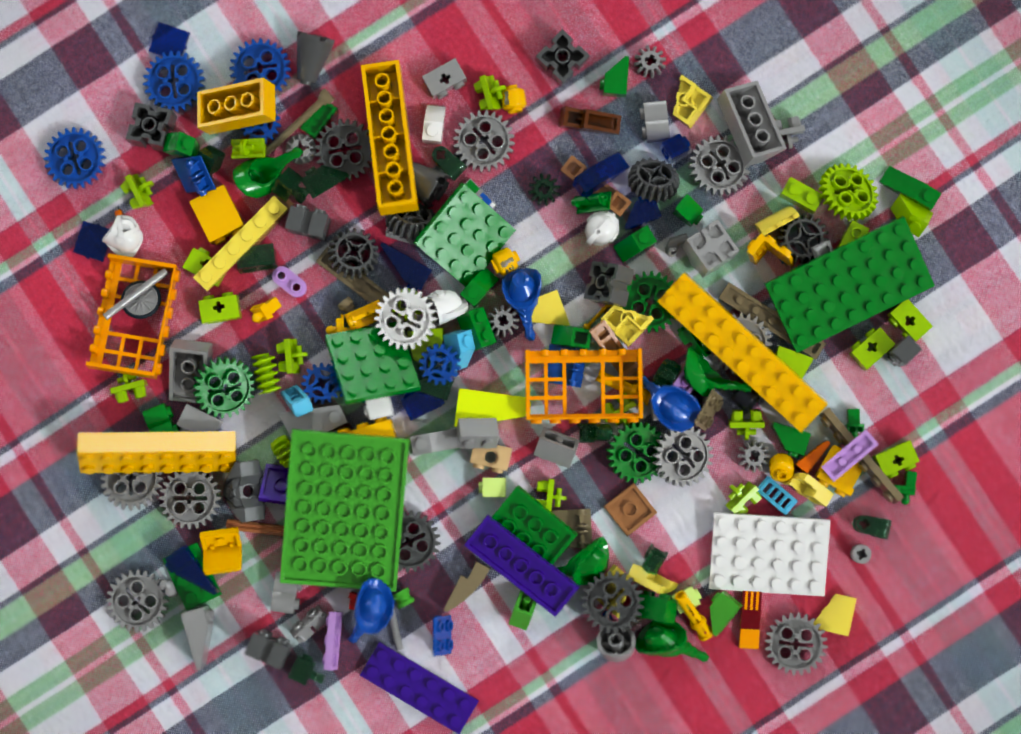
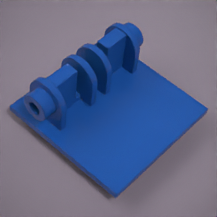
M201 155L171 159L186 193L196 192L200 196H205L207 191L216 190Z
M549 344V351L581 349ZM548 363V378L562 377V363ZM566 363V386L581 388L585 363ZM549 381V382H548V383H554V384H560V385H562V381Z
M435 615L433 617V657L452 654L453 640L451 639V631L453 629V621L451 620V615Z

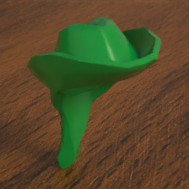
M295 147L292 151L276 158H256L243 162L233 170L234 182L238 189L246 196L260 198L269 195L278 187L282 179L281 171L293 159L299 158L303 154V150Z
M689 347L684 366V375L687 382L702 396L708 397L712 389L715 390V388L751 392L752 388L748 384L723 379L719 373L710 367L707 360L703 359L692 347Z
M604 537L595 539L571 558L566 566L557 567V569L567 577H573V581L579 586L588 585V582H595L594 576L600 579V573H604L608 567L609 550L606 539Z
M653 620L642 628L636 639L635 649L641 654L662 657H676L684 654L703 662L709 659L707 653L701 652L687 642L686 630L677 622L664 623Z

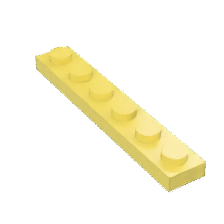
M273 196L193 278L208 292L288 211V208Z

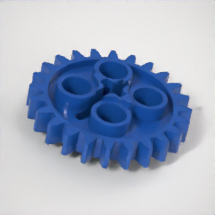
M262 38L259 39L258 43L252 39L251 45L245 42L244 49L240 46L238 47L240 53H233L236 59L230 60L234 66L229 67V69L235 72L230 77L236 79L233 84L249 81L251 77L268 80V74L275 72L277 77L274 80L268 81L275 84V91L283 92L281 85L288 86L284 80L291 79L286 74L292 71L291 68L286 67L291 64L290 60H285L288 54H281L284 50L283 47L276 49L277 42L270 45L269 39H267L266 43H263ZM265 54L272 55V59L269 62L263 61ZM248 58L254 60L253 65L250 67L244 65ZM262 65L264 69H262V73H259V66ZM246 71H253L246 75L244 74Z
M171 50L169 56L163 52L162 59L155 56L156 63L150 61L152 68H146L149 75H143L148 82L143 83V85L149 87L145 90V93L151 94L148 99L150 101L155 100L154 105L156 107L161 104V108L167 107V109L171 110L174 108L177 113H179L180 107L187 111L186 105L193 108L192 101L197 102V92L205 88V85L201 84V82L206 80L205 77L200 76L204 71L202 69L197 70L200 64H193L195 62L194 57L188 60L189 55L187 53L181 57V52L178 51L175 56ZM172 65L175 66L174 76L178 80V82H175L177 98H174V86L170 83L174 80L171 69ZM186 67L188 69L187 73L180 76L178 74L179 70ZM163 69H167L169 71L168 75L164 78L160 77V72ZM188 86L189 92L184 95L181 94V88ZM164 88H170L168 96L161 95Z
M75 127L72 128V132L65 128L64 135L58 131L59 138L52 136L54 143H47L51 148L50 150H44V152L49 154L48 157L43 158V160L49 162L45 165V168L51 169L48 175H55L52 179L56 182L60 179V186L66 183V188L70 189L73 184L74 189L78 190L79 184L82 188L86 187V182L93 185L91 179L99 180L96 174H103L100 167H106L102 160L107 159V157L101 154L106 150L99 148L103 143L101 141L96 142L98 137L96 135L91 137L92 132L89 130L84 134L83 128H80L79 132H77ZM70 142L73 143V151L78 156L76 161L81 171L80 175L78 174L76 163L71 160L74 159V154L70 148ZM85 142V149L78 151L79 143ZM67 148V154L61 157L59 155L60 150ZM90 160V168L84 169L83 163ZM67 166H72V173L66 175L65 168Z

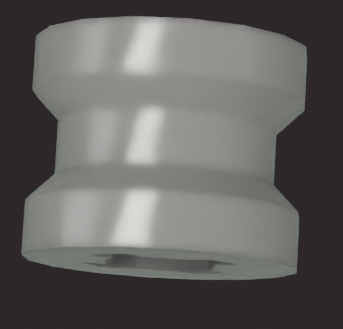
M862 544L853 546L850 551L851 559L860 564L867 563L872 555L869 547Z

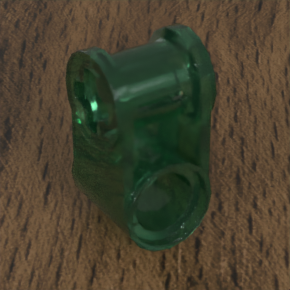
M439 146L433 150L432 157L434 162L453 181L467 169V166L447 148ZM439 151L441 153L444 151L445 159L440 158L438 160L436 152Z
M577 424V427H579V443L608 441L613 434L612 427L609 424Z
M857 516L854 518L852 526L859 533L888 540L892 521L878 517ZM864 520L866 527L859 525V522Z
M651 543L643 557L642 568L646 572L656 575L663 565L668 552L655 548L654 544Z

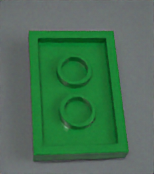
M198 542L163 558L186 611L222 595L214 575H204L203 551Z

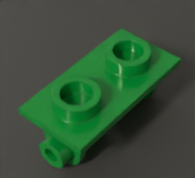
M612 192L575 196L572 198L571 204L577 207L576 214L610 210Z
M682 326L677 330L679 333L677 335L683 344L687 345L691 342L692 346L690 347L703 359L711 354L710 349L686 327Z

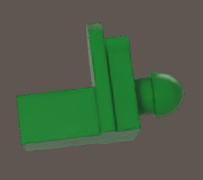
M847 409V424L844 426L854 438L858 436V432L864 431L865 424H860V409Z
M906 471L904 486L894 485L904 496L901 499L903 505H907L910 502L909 496L915 495L917 472Z

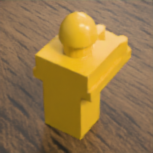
M276 297L270 298L264 303L254 305L250 309L253 312L251 319L257 323L269 320L274 317L272 314L282 305Z
M340 314V318H336V326L330 325L326 328V333L332 334L351 330L350 327H344V314Z

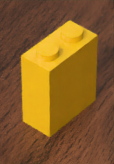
M224 184L217 187L216 190L207 192L205 196H199L189 201L211 244L219 245L225 242L226 237L234 236L245 225Z

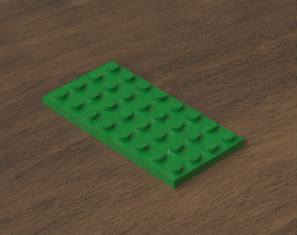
M904 216L764 283L796 353L935 286Z

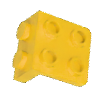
M761 233L756 240L753 239L747 246L749 259L755 265L758 264L767 251L791 268L794 265L793 257L791 256L792 252L785 246L779 247L775 244L776 240L770 235L764 236Z
M833 445L814 477L826 488L828 486L834 488V493L844 498L845 495H852L854 491L853 486L862 470L857 462L833 482L821 468L822 465L842 450V448Z
M238 527L200 532V541L203 548L204 575L235 572L242 569V541Z

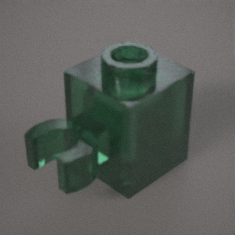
M208 145L199 150L197 156H202L212 179V174L220 170L225 153Z
M290 167L279 176L271 189L273 193L285 202L293 195L296 201L301 204L310 193L306 188L299 187L304 178Z
M303 653L302 656H297L288 678L306 685L309 678L322 683L325 675L314 671L317 662L313 661L314 658Z

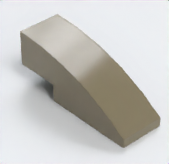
M477 561L469 578L461 575L444 611L448 612L466 600L485 579L490 567Z

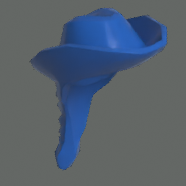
M522 268L505 275L502 279V291L506 301L519 313L525 330L524 337L528 341H534L536 334L533 330L532 314L538 304L541 292V274L537 269Z
M642 376L643 387L652 396L653 412L659 421L673 431L684 432L691 429L695 425L694 421L701 411L697 399L689 392L676 386L661 387L650 382L646 376Z
M369 578L360 588L354 610L356 625L353 633L348 638L349 642L353 644L359 640L363 633L375 634L384 629L393 615L394 598L390 588L382 580Z

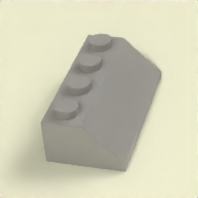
M758 80L723 90L717 101L745 167L764 162L787 149Z

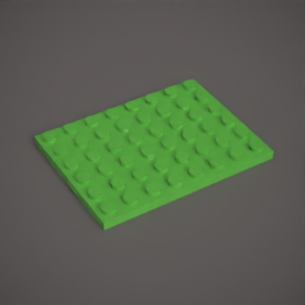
M292 429L280 583L360 589L362 584L369 578H377L382 580L391 591L396 592L409 438Z

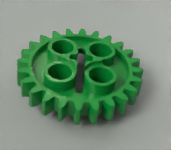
M643 271L641 278L638 274H635L636 280H632V284L627 286L629 296L626 307H622L625 310H633V305L640 303L643 306V312L639 314L644 315L648 305L645 299L648 300L650 298L653 286L657 287L653 297L655 304L651 305L648 316H652L651 311L653 309L660 310L662 315L660 319H654L647 327V333H650L651 328H654V331L657 333L659 326L665 330V323L670 326L672 325L670 318L676 320L673 315L657 302L659 300L657 293L659 291L666 292L674 282L673 280L667 282V275L663 279L660 278L661 272L654 276L653 271H651L649 276H647L645 271ZM641 285H646L649 288L647 295L640 294L639 287Z
M225 356L224 361L217 357L216 363L210 360V366L203 364L205 370H198L201 376L194 377L198 383L193 384L194 389H197L193 394L197 397L195 399L196 402L201 403L200 408L202 410L206 408L205 412L207 414L212 412L214 417L219 413L221 418H224L225 413L230 418L232 412L239 415V408L245 411L243 405H250L251 403L248 401V398H254L250 391L256 390L251 385L255 383V380L251 378L253 373L248 371L249 367L247 365L243 366L244 363L241 360L237 362L235 357L229 361L227 356ZM231 373H236L234 379H228ZM217 377L215 383L209 384L211 378ZM234 391H239L237 397H231ZM216 395H221L217 402H213V398Z
M639 421L637 425L630 423V427L623 424L624 430L617 428L618 435L611 434L614 441H608L612 446L607 448L606 451L610 452L611 455L606 456V458L612 460L608 465L615 467L612 472L615 474L619 472L618 477L620 479L625 476L624 480L626 482H629L631 479L636 484L638 479L641 483H644V477L650 481L651 474L658 476L655 469L659 465L653 464L657 458L652 456V454L657 453V450L653 448V451L647 454V448L650 445L659 446L656 440L663 439V437H660L662 432L656 431L657 427H650V424L647 422L643 425ZM638 434V441L632 443V437ZM624 442H627L630 446L637 449L643 455L647 456L650 459V462H647L645 459L638 456L635 452L624 446ZM627 450V457L621 459V453ZM642 461V467L636 470V464Z

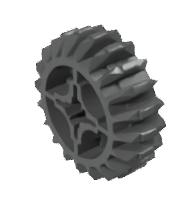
M643 158L641 161H636V164L632 165L628 174V186L631 187V192H635L636 197L641 196L642 200L648 199L649 202L653 200L658 203L660 200L663 202L666 199L671 200L677 193L680 184L676 168H672V164H666L665 160L659 161L658 158L656 160L651 158L646 160Z
M422 202L418 203V211L385 215L386 227H388V231L393 232V235H398L400 239L405 238L407 241L409 239L414 241L435 214L432 209L422 205Z
M803 213L802 219L798 217L795 221L789 222L790 224L783 225L786 229H779V232L783 235L777 236V239L783 240V242L779 243L778 246H785L792 252L791 256L794 257V264L798 259H800V264L802 265L805 259L807 262L811 261V257L815 259L813 253L809 251L811 240L818 238V244L829 240V238L823 237L829 234V232H822L821 230L826 225L822 224L819 226L818 223L821 220L819 218L815 222L812 221L814 218L812 214L807 219V214ZM802 224L811 226L816 233L807 232ZM796 225L797 236L788 240L790 229ZM801 234H803L807 238L810 237L808 240L805 241V244H803L800 241H796L801 237ZM790 245L800 246L804 254L795 252Z
M347 228L345 234L340 231L338 233L339 237L334 236L332 239L334 242L329 243L331 249H328L327 254L331 256L328 258V261L333 262L332 268L338 267L337 274L341 273V271L344 272V278L347 277V274H351L350 279H354V275L357 274L358 279H361L362 273L368 276L369 271L374 270L373 265L378 264L376 258H379L380 254L376 251L379 247L374 245L375 239L369 240L370 233L366 236L363 235V229L360 233H356L357 229L353 228V232L350 233V230ZM351 241H357L361 244L355 245ZM344 244L346 253L340 258L338 248ZM367 249L369 259L366 263H363L361 254ZM353 251V253H354V251H355V252L357 253V255L354 256V254H353V256H351V255H350V252ZM346 263H353L356 267L346 265Z

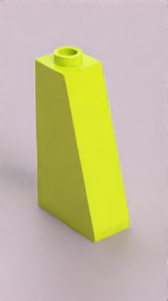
M459 388L454 427H457L458 418H497V421L523 418L526 415V397Z

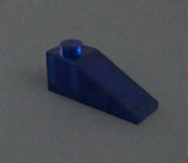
M617 152L576 176L572 185L581 197H588L629 169L630 166L621 154Z
M382 242L380 246L402 279L407 283L406 287L415 288V291H423L433 271Z
M183 545L165 558L167 562L165 565L171 573L174 572L177 576L213 595L220 592L210 577L203 573V567L187 545Z

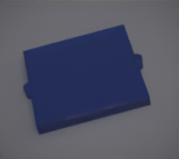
M158 22L155 34L152 35L153 39L149 52L160 56L164 52L169 56V52L172 50L176 56L177 52L180 51L182 57L184 50L187 49L186 45L190 32Z
M83 221L73 253L86 256L87 259L92 258L104 262L108 246L102 242V239L109 229L102 227L99 223L96 225Z

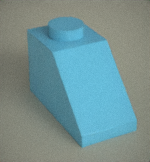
M456 330L443 334L446 348L452 346L451 351L453 353L458 352L455 357L461 358L457 365H460L461 369L466 368L475 350L472 330ZM450 361V365H449L450 369H452V362H451V361Z

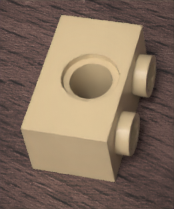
M497 445V448L491 449L473 448L470 462L473 463L475 468L484 469L485 466L492 467V472L503 474V470H508L512 448ZM494 452L496 460L493 463H488L485 460L486 453Z

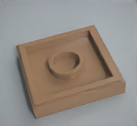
M634 483L603 506L627 537L657 514V511Z

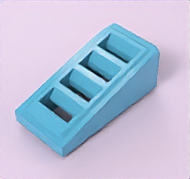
M298 385L280 392L282 398L296 417L313 411L310 398Z
M769 476L758 486L759 494L783 515H787L798 502L797 499ZM771 483L772 486L764 493V488ZM775 488L778 489L774 496L770 498L769 495L771 494V492ZM782 493L784 496L776 503L775 500ZM788 498L790 501L784 508H782L781 505Z

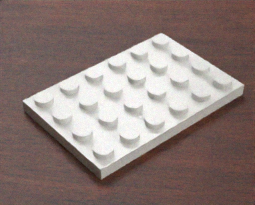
M714 512L709 589L825 596L831 520Z

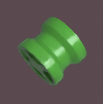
M408 587L393 595L394 600L397 602L398 610L415 601L414 597L410 596Z

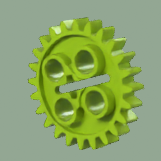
M840 163L838 166L834 164L821 176L822 179L819 181L821 186L818 190L823 192L820 198H825L823 205L828 204L827 210L833 209L834 216L839 213L841 220L846 216L848 222L852 218L857 222L859 219L864 220L865 217H868L876 209L875 205L878 203L876 198L879 194L874 192L877 187L871 185L874 180L867 179L869 174L863 175V169L857 171V166L855 165L851 168L849 163L845 167L843 163Z

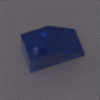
M679 133L663 141L659 149L667 162L671 164L689 152L690 143L685 136L682 137Z
M641 196L637 197L638 201L635 202L624 230L628 231L660 219L662 215L657 203L653 200L651 202L648 199L642 200Z
M418 391L415 393L403 394L404 398L401 399L410 421L445 405L444 400Z

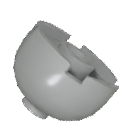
M627 625L625 626L626 632H622L618 628V634H615L613 629H611L610 634H607L606 628L602 632L599 631L597 645L603 658L617 663L625 661L634 653L636 646L635 635Z

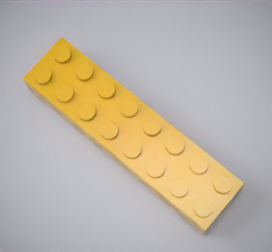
M399 60L361 65L378 210L381 216L418 211V198Z
M236 432L78 433L77 457L80 473L131 474L136 472H144L146 474L153 472L210 473L219 471L228 473L234 462H236Z

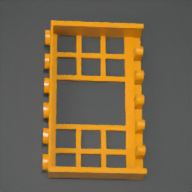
M108 253L110 264L109 269L105 271V289L102 288L101 290L102 304L97 309L99 318L97 326L95 325L93 329L95 334L94 343L90 345L89 349L91 352L90 362L86 361L85 365L89 369L157 380V376L161 375L162 372L160 361L161 356H164L166 352L164 341L165 337L168 338L170 326L167 325L168 320L172 319L173 316L171 305L172 300H176L177 289H175L176 282L180 281L181 271H178L179 269L176 264ZM122 264L136 266L134 279L120 277ZM140 267L153 268V276L158 273V269L162 270L164 268L166 271L172 272L169 285L155 284L156 287L168 289L166 302H161L160 306H165L159 339L109 331L111 318L106 320L102 315L114 306L115 299H121L122 295L117 294L119 281L129 283L142 281L138 280ZM108 335L121 337L119 351L105 349ZM126 338L140 340L137 354L123 352ZM144 341L158 343L155 357L141 355ZM104 353L118 355L116 366L102 364ZM122 356L136 358L134 369L120 367ZM140 359L154 361L152 372L138 370Z
M642 348L635 350H525L526 420H530V424H542V420H550V424H561V420H569V423H581V420H588V423H600V419H608V423H619V419H627V423H639V419H643ZM605 362H619V377H605ZM623 362H637V376L623 377ZM529 363H544V378H530ZM548 363H562V377L548 378ZM566 363H601L600 414H567ZM638 380V395H623V381ZM562 381L563 396H548V382ZM605 381H619V395H605ZM530 382H544V396H530ZM605 399H620V413H605ZM624 399H638V413H624ZM530 400H544V414H530ZM548 400H563V414H548Z

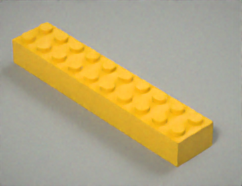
M686 272L657 301L800 432L828 405V402Z

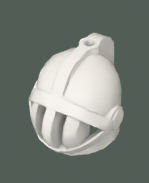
M594 212L587 218L585 234L588 239L586 242L590 246L592 244L606 245L617 238L619 234V219L615 217L616 214L614 212Z
M117 215L114 223L103 237L102 242L117 255L134 257L144 237L134 218L128 215Z
M435 290L428 295L429 298L426 301L427 303H434L430 309L436 310L432 314L433 317L437 318V320L432 321L436 326L447 323L469 310L468 302L451 290Z

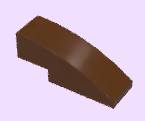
M565 106L560 109L558 127L619 135L621 115Z

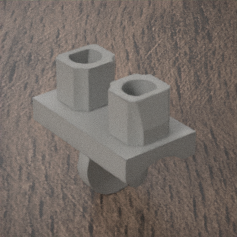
M798 116L787 119L789 128L786 129L782 128L781 120H775L782 138L785 137L783 139L788 149H792V143L799 142L798 136H791L802 134L805 131V126L801 125Z

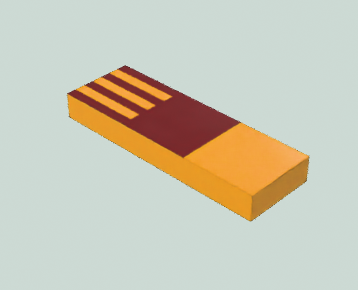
M742 591L741 604L743 606L741 607L739 648L759 649L762 592Z

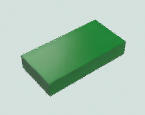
M332 104L323 105L302 124L300 129L316 140L320 135L319 132L323 131L325 125L328 124L338 108Z

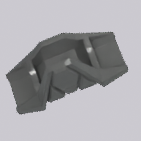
M257 459L234 462L225 480L223 495L229 509L240 523L265 519L266 502L259 501L258 499L260 493L259 481L263 478L260 462ZM247 485L250 486L251 491L249 497L243 494V489Z

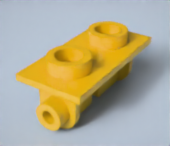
M374 301L345 314L344 316L350 329L363 328L377 322L378 320H374V317L379 316V313L375 312V310L381 309L378 305L380 301Z

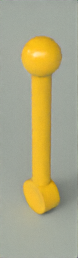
M605 304L588 323L583 325V329L590 330V326L599 316L613 305Z

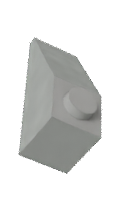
M456 429L410 436L413 456L458 448Z

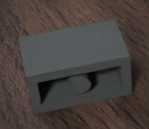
M909 335L899 340L886 353L889 356L887 359L893 366H905L923 349Z

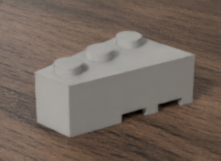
M341 405L313 408V411L300 417H296L293 412L279 413L290 437L292 429L332 432L349 423Z

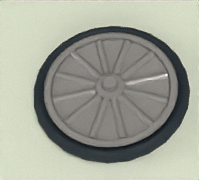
M136 281L128 285L122 293L121 300L146 281ZM153 285L124 307V312L136 319H145L152 316L161 304L159 289Z

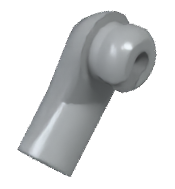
M687 233L671 237L668 240L665 253L669 257L677 255L679 245L688 239Z
M161 580L159 588L165 590L168 597L178 595V591L171 580Z

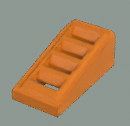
M822 442L795 462L794 466L803 473H809L831 445L830 442Z

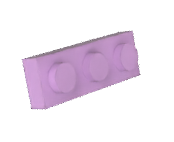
M865 429L822 465L821 468L834 482L879 444Z
M331 611L326 618V626H328L327 634L324 638L326 650L322 658L324 670H338L343 612Z

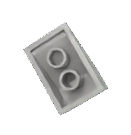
M174 339L169 348V400L197 403L195 400L197 397L193 394L197 389H194L193 384L198 382L194 377L201 376L198 370H205L203 364L210 366L213 343Z
M209 605L181 613L196 670L205 667L214 624L213 620L215 619L214 611L212 608L209 609Z

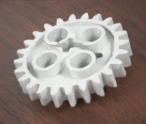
M404 287L403 293L400 288H396V294L393 291H389L390 298L383 296L385 302H378L381 309L375 310V312L379 313L378 317H374V320L379 321V324L375 325V327H381L378 335L384 334L383 341L389 339V346L396 343V349H399L401 345H403L404 350L408 349V345L415 349V343L418 346H422L421 340L427 342L429 339L426 335L434 334L430 328H436V325L432 324V321L437 320L436 317L432 316L436 310L430 309L434 303H427L426 301L429 297L422 298V291L415 294V288L408 292V288ZM400 300L406 302L407 307L404 311L398 308ZM391 309H394L397 313H399V314L402 315V316L408 314V317H407V318H408L410 321L419 324V325H420V328H417V327H416L414 324H412L411 322H405V323H404V322H403V321H404V318H402V317L399 316V315H396V314L392 313V312H391ZM416 310H420L423 313V318L420 321L414 316ZM390 317H394L397 320L395 327L389 325L388 320ZM408 326L413 329L412 337H408L405 334V328Z

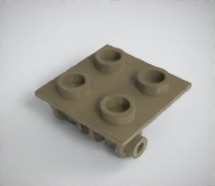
M712 389L708 397L704 396L702 400L704 404L700 403L703 407L694 421V426L699 427L703 431L711 427L716 411L718 412L723 405L724 398Z
M590 509L552 511L554 515L578 533L567 548H585L592 542Z

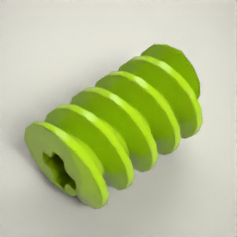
M269 353L252 356V360H257L252 366L258 368L254 371V374L260 375L255 379L256 382L261 383L257 386V389L263 390L258 395L276 392L281 389V386L275 385V383L280 381L279 378H274L278 371L272 370V368L277 366L276 363H271L275 356L269 355Z

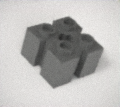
M563 29L552 39V47L548 48L545 46L535 58V61L546 71L549 68L553 71L552 77L562 87L573 77L574 72L572 70L576 68L579 71L590 58V55L581 46L578 45L575 48L572 45L573 39ZM559 55L562 57L565 55L566 61H559Z
M135 102L132 113L135 124H129L126 136L127 141L131 145L144 148L149 144L153 150L163 151L167 133L169 130L174 131L177 119L176 114L171 109L157 107V110L154 111L150 105Z
M296 204V207L290 206L285 229L289 233L326 242L331 219L326 211L315 209L312 212L309 211L307 206Z
M592 261L589 274L592 279L590 284L587 283L584 299L600 304L626 307L629 292L626 290L627 286L632 284L635 270L619 264Z
M263 628L262 630L255 631L244 654L280 670L283 668L293 645L289 644L290 640L281 636L276 639L272 637V632Z

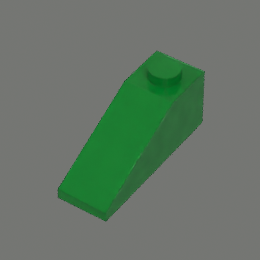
M891 166L887 168L879 181L880 184L898 195L900 193L929 211L932 210L942 194L926 183Z

